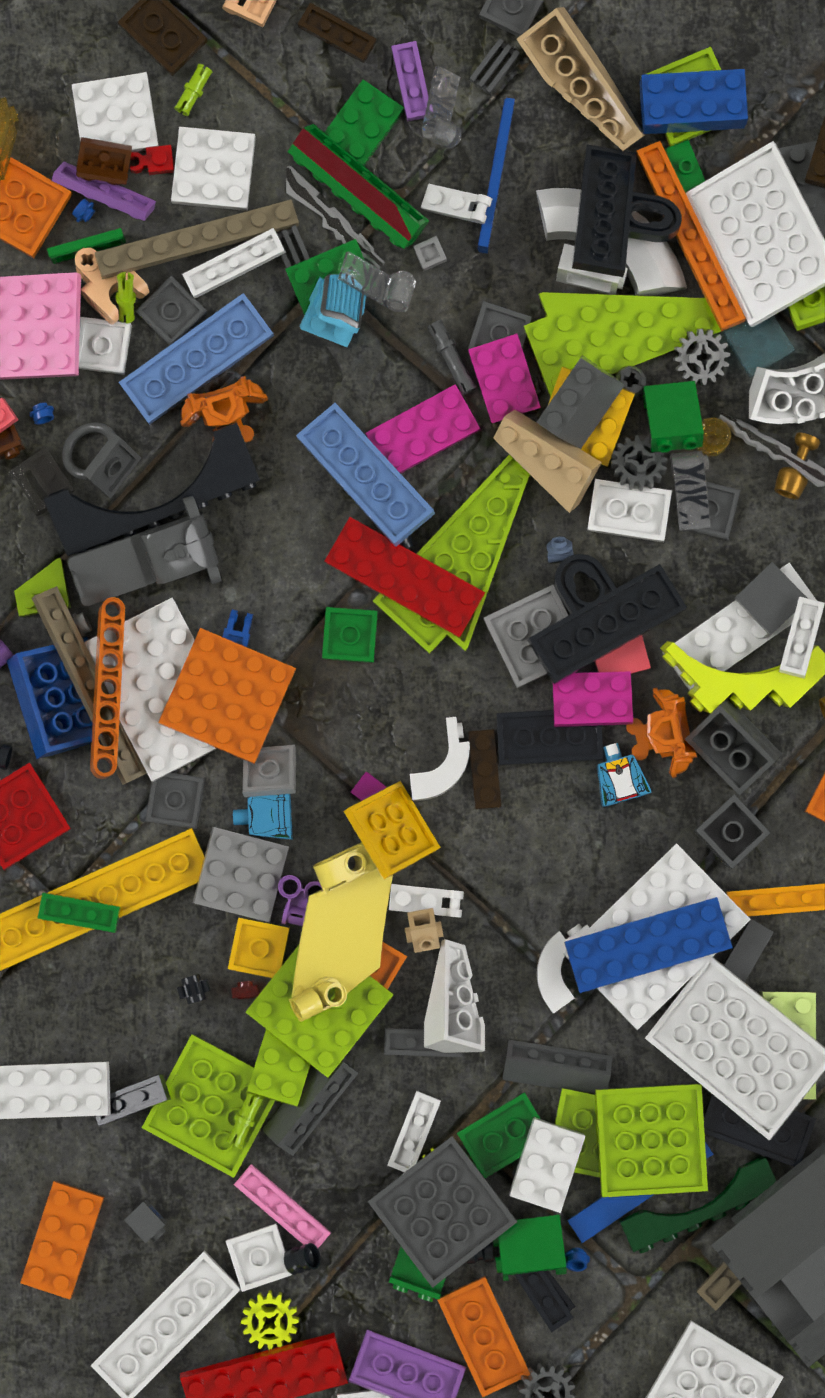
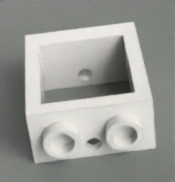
M564 243L556 281L610 295H616L617 288L623 289L628 268L625 267L623 277L572 269L574 246Z

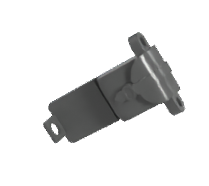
M193 495L183 498L187 517L71 556L67 563L81 603L84 606H90L110 597H116L145 587L154 582L157 584L168 583L206 569L211 585L222 582L217 567L219 560L213 545L214 539L211 531L208 530L203 512L198 510Z

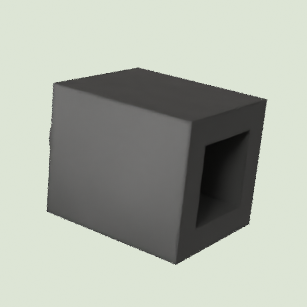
M147 1199L124 1219L145 1243L150 1239L155 1242L166 1232L163 1226L167 1221Z

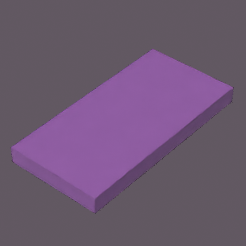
M367 1330L348 1382L390 1398H456L466 1367Z

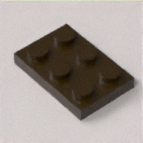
M139 0L118 21V25L172 77L208 42L207 37L168 0Z

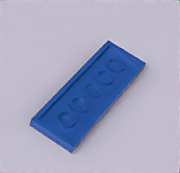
M717 897L564 942L579 993L733 948Z

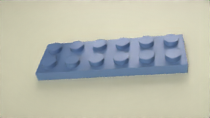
M243 293L119 381V384L150 425L188 398L187 394L198 391L272 338L274 334Z
M336 403L331 405L296 435L297 439L395 547L435 514L431 506Z

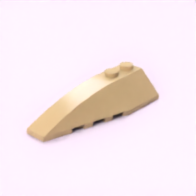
M564 7L554 9L517 38V41L545 82L554 87L565 100L572 103L584 117L591 120L622 151L645 136L607 70Z

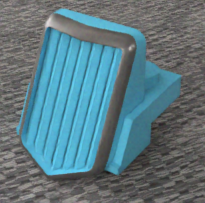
M344 273L328 274L325 278L319 277L310 296V304L300 324V328L348 347L353 334L358 333L361 326V318L364 313L366 300L364 290L360 291L362 287L354 279V287H352L349 278L351 276L345 273L347 275L345 281Z

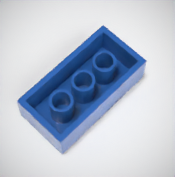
M745 69L645 74L641 76L640 100L643 134L745 129L748 121Z

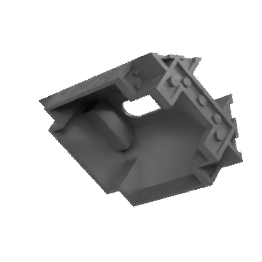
M825 1143L734 1215L731 1220L735 1223V1226L712 1244L715 1251L808 1368L825 1355Z

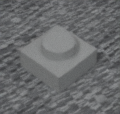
M437 236L413 246L423 271L447 261Z

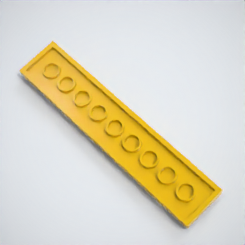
M191 828L48 892V894L121 907L119 918L197 884L205 855L194 830ZM42 895L0 913V971L94 929L37 919Z

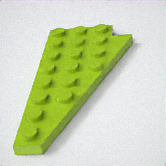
M548 292L538 294L546 317L523 326L550 398L562 366L573 369L582 355L612 375L623 367L635 366L673 351L675 347H681L683 344H681L679 339L684 338L687 340V332L692 331L694 335H696L697 329H702L704 335L708 329L713 330V335L721 332L705 298Z
M510 454L417 553L419 556L485 592L461 637L458 638L381 594H378L373 600L374 604L429 654L446 636L451 638L462 650L466 651L468 649L530 476Z

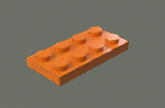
M53 1181L20 1282L21 1284L67 1299L72 1298L104 1196Z
M486 1276L440 1297L438 1300L482 1398L521 1380L522 1375H530L525 1360Z

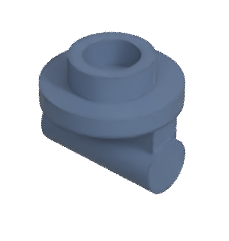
M555 537L546 545L548 563L563 561L565 558L574 555L572 542L565 537Z

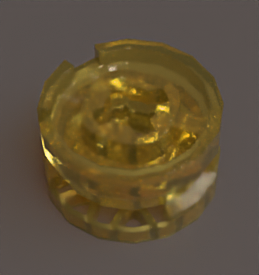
M707 418L702 421L704 431L703 447H697L696 449L702 455L708 457L718 456L728 447L731 431L723 420Z

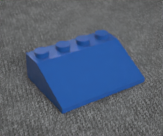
M87 637L82 638L84 642L88 641ZM55 645L16 653L7 660L36 759L59 754L92 743L93 723Z

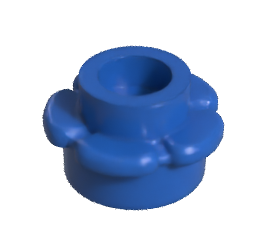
M83 199L76 206L72 215L77 218L76 221L78 223L82 220L87 222L95 213L93 202L89 203L86 199Z
M39 403L33 406V411L29 414L30 417H33L35 424H45L54 419V407L48 406L47 403Z
M572 1248L565 1253L566 1267L569 1270L579 1272L587 1268L590 1257L583 1249Z

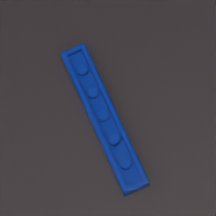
M512 98L504 99L487 196L492 198L490 207L486 209L485 215L487 218L485 224L481 226L478 242V251L488 254L514 111L515 99Z
M705 1142L706 1159H708L713 1153ZM654 1194L600 1197L567 1221L583 1243Z

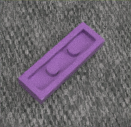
M413 41L391 46L407 122L432 117L426 111L427 108L432 112L431 106L427 105L430 101L417 42Z

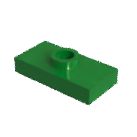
M689 140L665 148V152L685 193L705 182Z

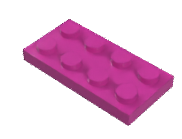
M455 384L366 432V436L401 474L480 431V427Z

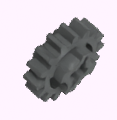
M636 435L633 442L627 437L625 438L624 445L621 443L617 444L616 451H613L611 458L613 459L611 469H615L614 478L621 477L620 485H624L627 482L629 483V490H632L635 485L638 486L639 491H643L644 485L652 489L654 482H661V475L666 473L667 468L665 466L668 460L663 457L664 453L651 452L649 437L646 436L644 441H640L639 436Z
M548 1362L546 1368L541 1363H538V1370L536 1371L529 1367L530 1375L528 1377L525 1375L521 1376L524 1385H517V1389L522 1393L517 1398H530L531 1390L534 1392L532 1398H575L574 1393L571 1391L575 1389L574 1383L570 1381L571 1376L568 1372L564 1373V1369L560 1365L554 1369L552 1362ZM560 1382L562 1383V1394L559 1393Z

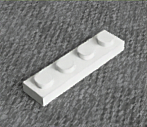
M272 228L182 275L193 297L197 298L286 252L276 231Z

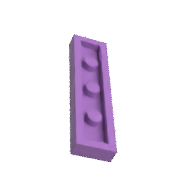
M63 162L53 173V182L81 193L86 198L104 203L112 209L125 212L135 219L145 221L154 210L156 201L119 185H112L99 180L88 181L77 177L76 167L69 163Z

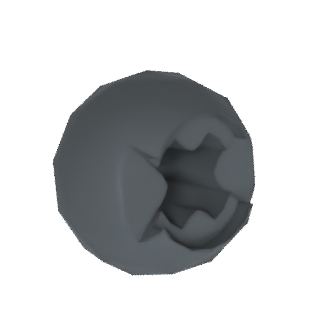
M636 366L623 367L615 376V378L625 384L623 389L635 393L634 397L641 395L644 386L647 385L645 374ZM629 376L633 377L634 382L637 383L633 384L632 388L627 387V382L624 381L628 380Z

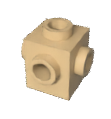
M433 908L408 912L410 927L405 928L407 943L413 942L414 952L439 949V937L444 936L441 921H435Z

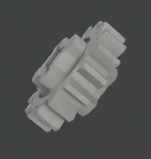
M697 329L696 335L689 331L687 332V340L684 338L679 339L683 345L674 348L675 351L679 352V356L674 357L673 361L680 362V365L675 369L676 371L684 370L683 379L691 376V381L697 383L698 379H700L701 385H706L707 378L711 382H716V374L724 375L721 368L722 366L729 367V363L725 362L724 358L729 357L730 353L724 352L723 349L728 344L719 342L722 337L720 334L712 337L713 330L708 329L704 335L702 329ZM706 340L710 341L717 351H712L708 347ZM694 342L693 349L686 353L688 347ZM701 351L707 355L702 361L697 360V355H700ZM714 361H717L714 368L710 371L709 367L711 366V364ZM687 363H692L695 366L697 374L690 370Z

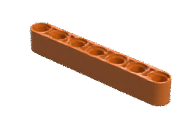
M116 597L106 599L98 612L90 769L92 774L99 779L108 778L117 768L125 605ZM114 605L118 609V615L115 617L109 616L105 610L106 606ZM107 630L113 631L117 636L116 642H108L104 638V632ZM103 657H112L115 660V667L111 669L105 667ZM103 682H110L114 686L113 694L108 695L102 691L101 685ZM106 707L112 711L113 717L111 720L107 721L101 718V708ZM105 733L110 736V746L105 747L99 743L98 738L100 734ZM101 759L108 761L110 764L109 772L103 773L99 771L97 762Z

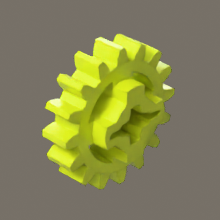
M271 1290L268 1291L267 1297H264L261 1292L258 1293V1301L251 1298L248 1302L251 1308L244 1307L243 1313L248 1317H244L241 1320V1324L247 1325L243 1333L251 1334L249 1342L259 1341V1349L264 1344H267L268 1350L273 1348V1344H277L278 1347L283 1346V1340L290 1343L292 1337L289 1333L296 1334L298 1329L292 1324L299 1323V1317L293 1316L297 1312V1307H289L291 1299L288 1298L283 1301L281 1292H279L277 1297H273ZM264 1304H275L276 1306L266 1307ZM254 1313L256 1314L255 1316L259 1319V1324L256 1328L253 1325ZM284 1313H286L288 1318L287 1328L285 1327V1324L282 1322V1316ZM277 1314L274 1324L269 1323L264 1326L266 1317L271 1318ZM274 1334L276 1337H266L264 1335Z

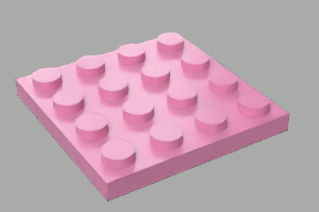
M75 272L0 277V380L79 375L81 274Z

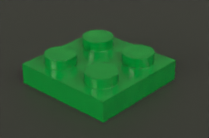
M326 607L322 659L374 663L378 611Z

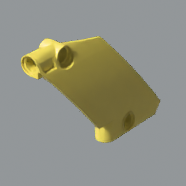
M362 842L313 866L322 890L308 897L296 961L292 997L288 999L294 1014L300 1022L331 1007L341 1006L352 989L380 968L383 933L393 875L386 879L382 877ZM350 857H353L356 862L352 870L348 867ZM333 987L335 989V997L330 1001L327 994L329 989Z

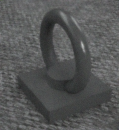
M99 422L86 423L76 428L67 438L62 451V460L66 470L78 479L89 480L109 498L114 495L141 459L122 438L116 435L111 427ZM89 433L103 434L108 441L86 470L77 467L72 457L77 441Z

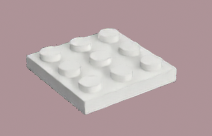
M147 72L71 84L80 141L81 137L131 145L132 152L146 151L147 147L159 146Z
M179 127L171 196L172 204L248 211L255 134Z

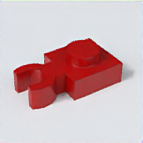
M171 145L147 147L146 155H141L138 152L131 153L130 160H139L137 166L130 167L131 173L138 174L145 168H148L149 175L174 173Z

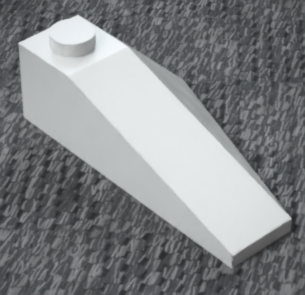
M446 939L441 942L425 1016L424 1047L443 1053L485 1051V1024L483 1017H479L476 1002H479L477 993H473L470 982L472 971L466 947Z

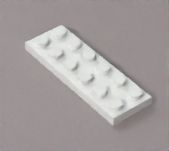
M790 563L780 569L808 599L817 601ZM735 600L679 639L675 644L688 656L705 666L725 672L792 625L794 614L770 636ZM675 665L673 668L680 677L682 672ZM684 682L689 691L694 687V685L689 686Z
M109 1062L0 1066V1119L111 1115Z
M204 1250L91 1364V1367L121 1398H134L241 1290L240 1286Z

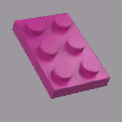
M518 334L468 349L491 423L503 420L504 416L514 409L520 413H525L541 408Z
M631 671L574 673L555 685L553 683L554 727L633 724Z

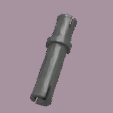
M442 320L433 322L432 326L429 325L427 329L437 345V352L442 354L461 394L466 395L472 392V389L475 390L477 387L455 347V340L450 338Z

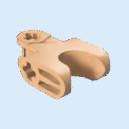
M83 248L75 255L76 272L81 274V279L86 283L81 288V295L109 324L113 325L119 320L118 309L110 300L111 296L118 291L117 276L102 280L95 258V252L97 251L92 248ZM135 271L129 272L134 276L133 292H135L137 298H144L149 293L146 282Z

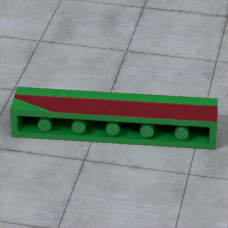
M311 124L303 127L287 151L293 156V160L298 165L310 170L317 181L325 183L332 189L331 191L335 196L347 201L354 212L365 216L371 221L370 224L373 228L383 231L390 237L391 243L395 246L405 249L413 245L428 224L429 220L316 125Z

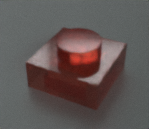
M253 981L238 982L237 987L231 988L232 999L257 998L260 994V988L258 985L253 986Z

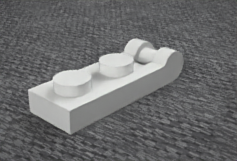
M428 184L421 208L427 212L485 224L487 218L485 212L487 207H490L492 198L483 194L477 195ZM474 204H476V205H477L476 210H475V211H472V210H473V207H474Z
M391 884L389 910L413 912L433 908L434 915L461 918L460 901L464 897V892ZM442 898H450L449 908H441Z

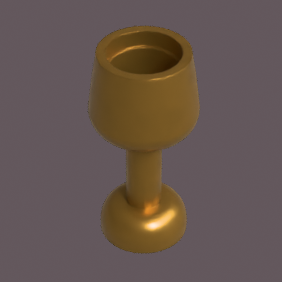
M796 433L795 443L799 446L796 456L805 461L809 450L813 451L819 447L820 440L806 433ZM796 461L793 462V463H795L796 465H798V466H800L801 468H803V465L797 463ZM783 467L778 472L774 491L783 497L798 500L808 483V479L793 467Z

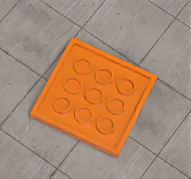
M200 628L158 723L255 764L296 668Z

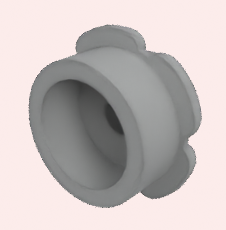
M84 612L73 614V620L79 633L82 636H86V633L92 631L89 619Z

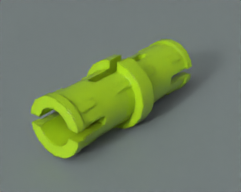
M203 64L197 65L189 83H185V90L174 107L179 113L183 111L182 115L189 116L197 98H201L203 94L202 89L212 74V70L208 67L204 70Z
M121 272L117 275L118 292L116 293V302L119 308V321L122 323L124 322L125 315L126 323H131L135 320L134 303L136 294L133 292L134 276L129 272L128 280H126V272Z
M247 1093L239 1115H235L234 1120L236 1122L226 1141L227 1143L242 1149L250 1127H253L255 1124L253 1120L263 1101L262 1099Z

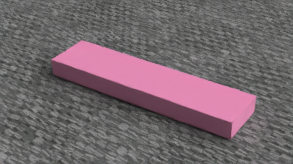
M251 1164L235 1182L234 1185L303 1245L312 1243L319 1248L331 1234V1231L254 1165Z

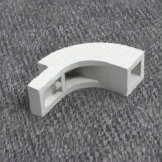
M456 717L446 718L449 750L445 761L435 770L410 774L413 801L432 799L444 794L463 775L469 759L470 743H459V738H464L462 722L457 723Z
M580 924L576 925L567 932L569 935L567 939L558 931L547 942L541 952L537 965V982L541 996L552 1013H555L575 999L561 976V964L565 957L563 953L566 951L564 942L582 936L589 929L588 925L583 927Z

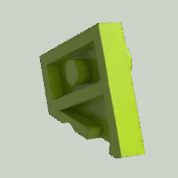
M61 558L54 560L14 591L19 617L39 614L32 597L56 586L67 608H71Z

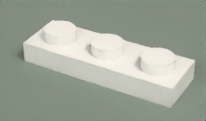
M799 597L779 669L780 673L805 679L825 603Z
M416 1091L389 1159L388 1166L406 1172L417 1163L441 1100Z

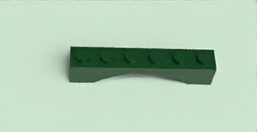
M761 1156L739 1166L727 1187L712 1201L699 1208L674 1214L655 1213L642 1209L620 1219L619 1222L632 1251H639L641 1254L653 1249V1243L663 1240L666 1243L678 1237L677 1233L687 1229L688 1232L702 1227L701 1222L709 1218L712 1221H716L725 1217V1211L734 1207L736 1211L743 1209L750 1203V1200L758 1197L773 1185L776 1179L767 1159Z

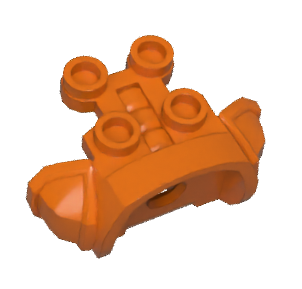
M242 376L236 383L203 394H187L188 398L181 409L182 420L180 423L182 427H190L203 417L205 426L217 428L237 421L245 443H248L253 439L254 431L250 426L243 425L241 421L249 413L247 402L262 404L268 400V396L264 394L258 384L253 383L250 379L247 380L246 376Z
M656 687L653 688V697L662 710L649 714L647 724L644 725L638 718H633V724L626 725L628 733L636 737L637 744L632 748V754L636 760L642 761L646 759L649 750L653 749L662 758L672 756L669 773L672 778L677 777L676 775L687 770L689 764L693 762V758H697L695 749L685 740L690 734L685 698L679 697L678 694H674L670 690L658 689Z

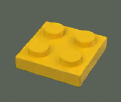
M238 918L228 969L273 978L283 965L290 928Z

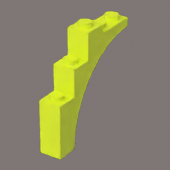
M667 641L660 648L665 653L662 656L663 659L671 667L676 665L682 672L680 677L689 686L694 685L688 692V695L692 698L690 703L700 713L704 711L711 714L730 695H732L729 698L730 701L738 709L744 708L751 711L770 692L769 697L776 705L791 708L825 675V653L817 645L813 646L805 679L780 673L781 664L758 672H724L705 666L693 659L674 642Z

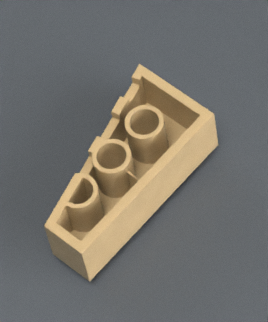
M515 409L504 416L494 436V439L569 513L580 504L602 463L576 446L558 438Z

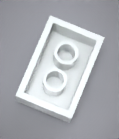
M533 1117L509 1195L561 1213L585 1135Z

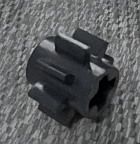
M200 974L181 979L182 986L177 987L179 998H186L187 1004L206 1000L205 992L211 991L208 979L201 980Z

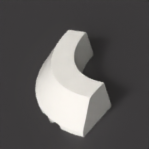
M551 188L536 190L546 241L555 239L575 240L581 189ZM636 211L631 213L638 222L650 223ZM628 238L626 268L628 269L626 275L631 281L636 296H655L687 289L682 269L667 241L650 242Z
M825 353L815 360L795 368L778 370L756 368L749 390V419L773 424H799L825 417Z

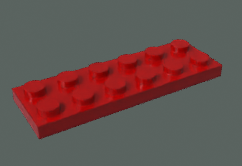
M349 517L324 561L329 566L458 638L463 634L485 595L484 591L399 544L395 547L387 537Z
M335 1333L180 1373V1380L186 1398H295L348 1384L347 1374Z

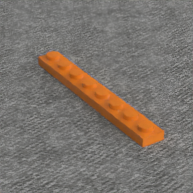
M661 141L637 150V157L656 196L672 201L681 212L682 222L676 238L721 332L745 322L746 318Z

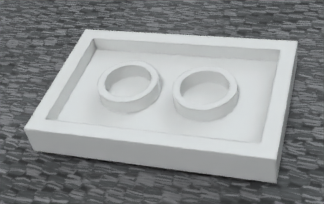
M595 479L587 531L664 543L672 490L650 489L644 486L643 491H639L638 486L635 485L632 490H629V484L626 483L620 485V482Z

